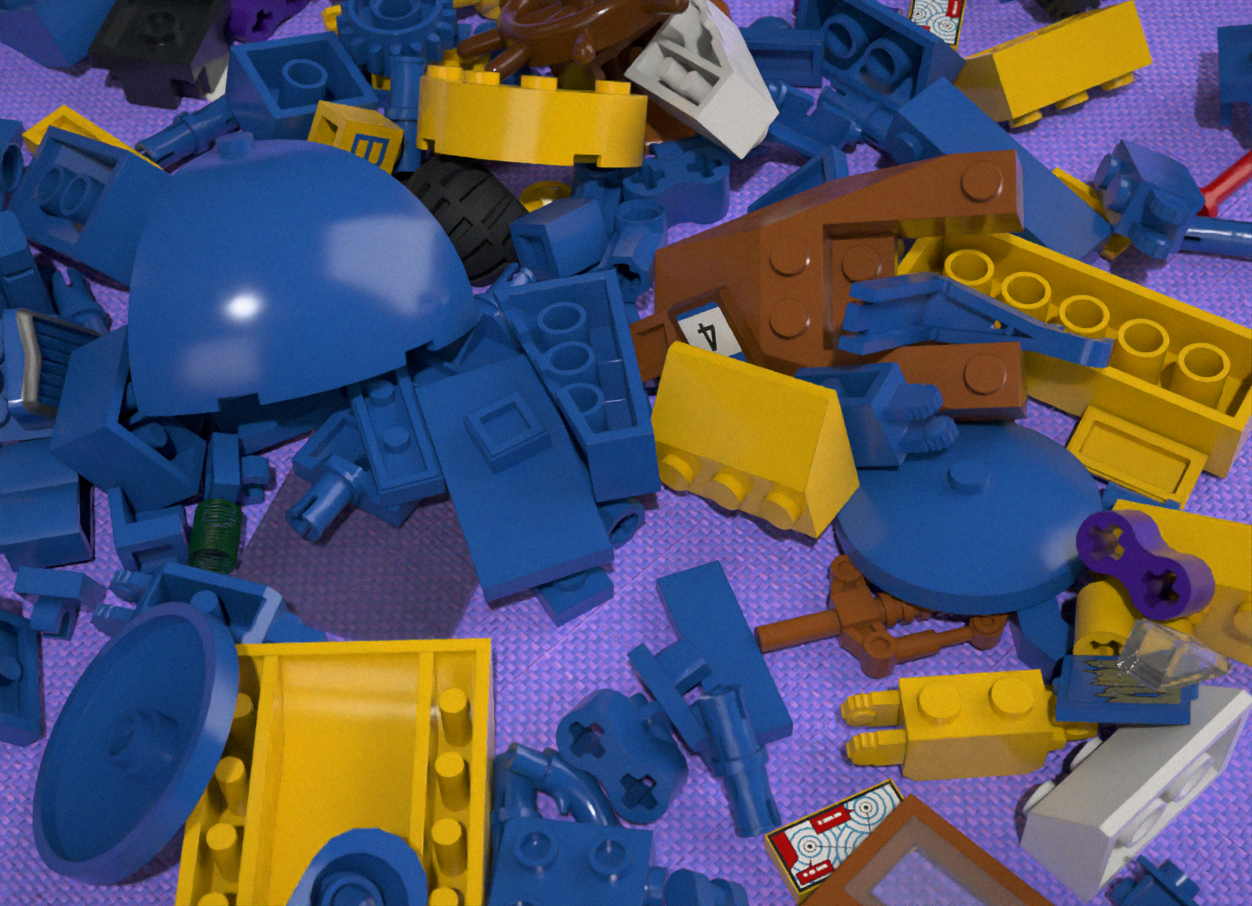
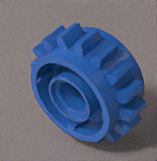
M453 0L342 1L340 4L342 15L336 16L339 40H341L347 52L353 55V61L356 66L361 65L367 71L384 77H390L391 74L389 56L425 57V71H427L428 65H436L443 60L446 50L454 49V36L458 35L457 12L454 10Z

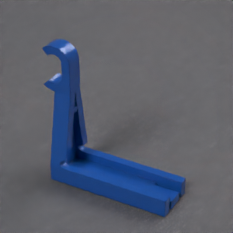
M924 271L852 283L849 296L860 299V301L854 300L847 303L842 329L854 333L840 335L838 349L862 356L926 340L956 344L1019 341L1023 350L1041 353L1084 366L1106 368L1109 364L1114 340L1104 337L1093 339L1064 331L1065 327L1060 324H1046L950 277ZM996 321L1000 322V329H997L995 327Z

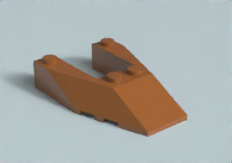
M1013 149L947 154L834 179L655 250L654 314L672 307L677 302L727 284L770 367L775 372L794 377L799 368L897 362L907 384L921 383V385H925L928 383V385H931L933 383L934 386L938 387L944 402L942 407L938 409V412L932 415L937 417L949 415L954 421L1027 419L1026 355L1019 341L904 346L862 356L838 349L840 335L854 333L842 329L847 303L854 300L860 301V299L849 296L851 284L898 276V239L1024 232L1023 169L1017 151Z

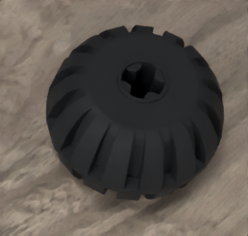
M443 154L432 158L413 173L405 187L426 206L440 223L454 245L472 287L479 288L491 285L503 273V269L509 263L519 264L509 224L529 212L484 166L473 158ZM519 264V269L517 270V272H516L515 274L519 273V271H520V269H521L520 264Z

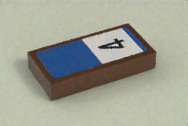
M727 284L677 302L668 310L667 313L683 343L772 370Z

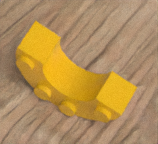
M428 65L427 76H420L416 147L421 150H428V146H434L435 153L507 162L573 166L574 163H597V167H640L643 162L648 96L630 94L631 83L595 80V91L557 89L558 78L521 75V86L499 84L500 73L464 70L462 79L461 67Z

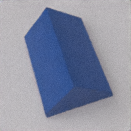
M799 0L795 29L825 30L823 77L830 82L832 80H839L845 86L852 89L853 92L869 101H880L888 107V113L893 117L897 109L942 76L953 83L966 63L942 38L876 0Z

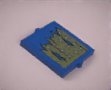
M1064 655L1061 677L1053 679V694L1057 696L1056 721L1190 725L1191 700L1199 698V683L1185 678L1186 676H1192V671H1190L1192 669V661L1188 660L1191 657H1178V659L1173 660L1171 657ZM1160 660H1167V662L1162 663ZM1181 660L1184 661V663L1179 664L1177 663V661ZM1149 663H1156L1157 665L1151 666ZM1169 663H1170V664H1173L1174 666L1168 667V666H1166V664H1169ZM1188 664L1191 665V667L1186 668L1184 667V665ZM1139 666H1146V668L1140 669ZM1156 667H1163V669L1157 670ZM1177 667L1180 668V670L1175 671L1173 670V668ZM1128 669H1135V671L1129 672ZM1145 670H1152V672L1146 673ZM1162 671H1169V673L1164 674ZM1179 672H1186V674L1181 675ZM1134 673H1141V675L1135 676ZM1151 674H1158V676L1152 677ZM1168 675H1175V677L1170 678ZM1140 677H1147V679L1141 680ZM1157 678H1164L1165 680L1158 681ZM1175 679H1181L1182 681H1181V682H1176V681H1174V680H1175ZM1147 681H1153L1154 683H1153V684H1147L1146 682H1147ZM1164 682H1170L1171 684H1170V685H1164L1163 683H1164ZM1153 685H1159L1160 687H1159V688H1153L1152 686H1153Z

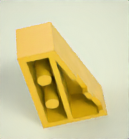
M1117 499L1112 510H1140L1149 515L1158 525L1161 537L1170 548L1180 553L1192 554L1202 559L1208 565L1215 580L1214 596L1209 605L1200 613L1183 618L1192 625L1195 631V643L1252 667V525ZM1114 529L1113 534L1119 539L1123 531L1121 529ZM1118 544L1115 552L1117 554L1124 553L1125 549ZM1090 569L1093 582L1115 581L1123 584L1112 575L1097 573ZM1167 574L1165 576L1173 587L1178 577L1175 574ZM1173 588L1167 594L1170 599L1180 597Z

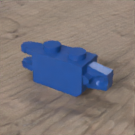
M897 362L799 368L794 375V378L837 391L855 467L901 466L908 453H924L932 450V452L935 450L941 451L943 448H948V445L954 444L953 441L958 439L957 435L959 432L953 418H950L949 415L945 417L943 415L940 417L932 415L938 412V409L942 407L944 402L938 387L934 386L933 383L931 385H928V383L925 385H921V383L907 384Z

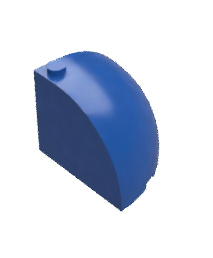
M236 132L216 138V147L182 166L162 189L149 213L136 251L128 302V352L139 417L217 412L221 410L222 401H229L254 393H258L260 405L304 397L356 383L402 367L407 364L405 352L416 349L425 343L427 350L437 351L447 346L479 324L473 291L454 245L440 223L407 187L366 159L343 149L311 141L286 139L254 141L253 133Z

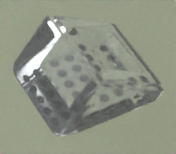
M1145 618L1142 621L1136 620L1117 661V666L1120 670L1155 692L1171 691L1227 675L1233 664L1229 662L1230 658L1192 635Z

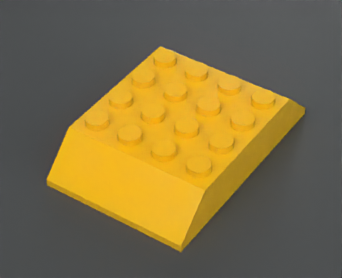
M491 638L235 644L239 662V685L235 713L217 767L197 805L186 820L175 906H285L312 858L329 839L353 828H379L399 836L417 854L427 876L428 902L426 906H488L492 860L490 812L493 811V761L495 759Z

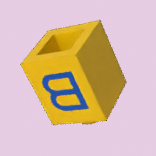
M319 100L307 141L323 143L348 151L366 159L391 175L394 164L399 159L401 153V141L405 130L375 110Z

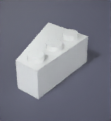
M689 0L688 9L684 13L670 15L624 74L626 78L669 115L741 160L750 149L755 148L762 142L768 132L769 125L779 114L737 25L710 0Z

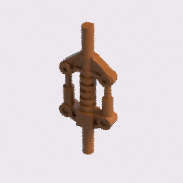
M847 554L837 556L831 564L829 610L754 627V634L761 653L836 636L840 648H846L861 661V668L867 675L874 678H884L893 672L895 664L939 654L942 647L970 641L978 649L989 650L994 648L1001 641L1011 612L971 615L969 626L936 633L934 629L894 638L886 629L895 627L897 621L904 625L912 623L914 617L921 621L931 618L932 613L936 617L948 613L911 604L890 595L886 591L876 593L875 599H873L869 587L866 586L873 583L862 575L851 563Z

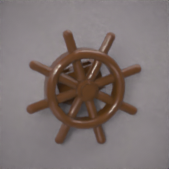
M499 0L501 12L497 19V27L460 41L456 47V53L461 60L469 62L505 48L506 50L490 61L484 68V71L500 73L499 83L523 66L540 67L549 65L554 77L558 78L557 84L560 89L595 91V80H608L631 83L630 94H634L639 88L624 76L625 72L669 18V15L682 14L688 9L689 0Z

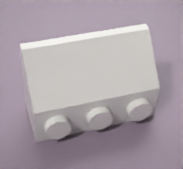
M1199 684V698L1191 700L1190 725L1117 723L1116 726L1119 729L1105 742L1099 737L1093 738L1074 758L1070 766V770L1073 772L1058 786L1051 780L1045 782L1027 801L1022 811L1027 820L1019 846L1087 905L1225 771L1252 709V696L1243 689Z

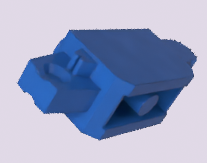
M1121 139L1120 143L1116 144L1112 154L1105 155L1097 168L1094 178L1096 193L1114 233L1130 238L1135 248L1152 258L1164 260L1168 254L1179 251L1186 232L1198 211H1201L1206 202L1186 166L1173 158Z
M170 561L158 565L153 576L136 571L133 573L129 570H116L108 589L117 598H121L130 604L135 603L137 605L136 609L133 610L121 606L115 607L105 603L102 605L98 604L90 621L98 629V632L113 637L128 622L154 606L168 602H184L222 621L229 629L235 644L328 642L325 632L304 626V623L301 622V617L289 613L284 597L270 586Z

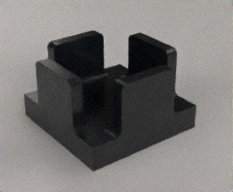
M116 0L87 50L92 68L109 70L112 80L121 81L126 100L133 105L176 110L181 99L175 79L195 82L198 77L201 91L213 94L228 66L229 51L224 35V25L232 11L230 0Z

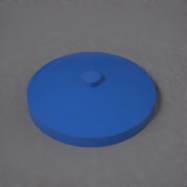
M1004 420L954 421L959 432L957 435L958 439L953 441L954 444L948 445V448H943L941 451L935 450L934 452L929 450L924 453H908L901 466L856 467L860 486L835 516L837 537L843 551L862 575L880 589L901 600L945 613L963 615L1001 614L1032 607L1055 597L1074 584L1088 568L1079 557L1076 548V536L1081 523L1087 517L1103 511L1098 487L1090 472L1077 457L1061 444L1033 429Z
M168 602L154 606L122 627L104 645L85 669L67 698L52 729L41 760L35 785L32 810L34 841L42 861L49 869L57 874L90 886H103L115 883L146 865L167 845L185 823L204 793L217 767L235 713L239 685V662L234 639L222 621L184 602Z

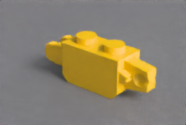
M1041 669L898 678L897 690L873 691L868 694L862 692L861 694L847 696L844 703L840 704L842 718L846 720L847 725H853L854 727L895 725L894 730H879L873 733L868 731L867 733L860 732L859 735H853V738L846 743L847 756L851 758L853 764H859V766L901 764L903 776L914 781L1029 774L1044 767L1048 752L1065 748L1066 741L1094 738L1098 732V725L1101 723L1056 721L1057 696L1053 694V685H1044Z

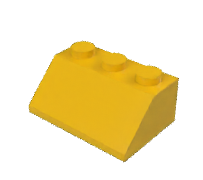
M1128 0L1073 15L963 58L966 63L952 84L993 121L1008 120L1010 128H1016L1041 119L1043 116L1040 108L1054 102L1056 109L1060 110L1088 100L1087 89L1101 85L1102 91H1108L1135 81L1132 71L1150 65L1153 61L1134 0Z
M675 341L668 348L651 415L661 481L674 490H686L711 499L728 510L738 509L765 519L777 528L783 530L792 529L818 538L860 486L837 391L679 341Z

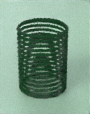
M210 499L198 504L194 513L187 557L190 567L196 566L199 569L222 573L223 575H228L234 571L237 566L243 512L239 506L224 499Z

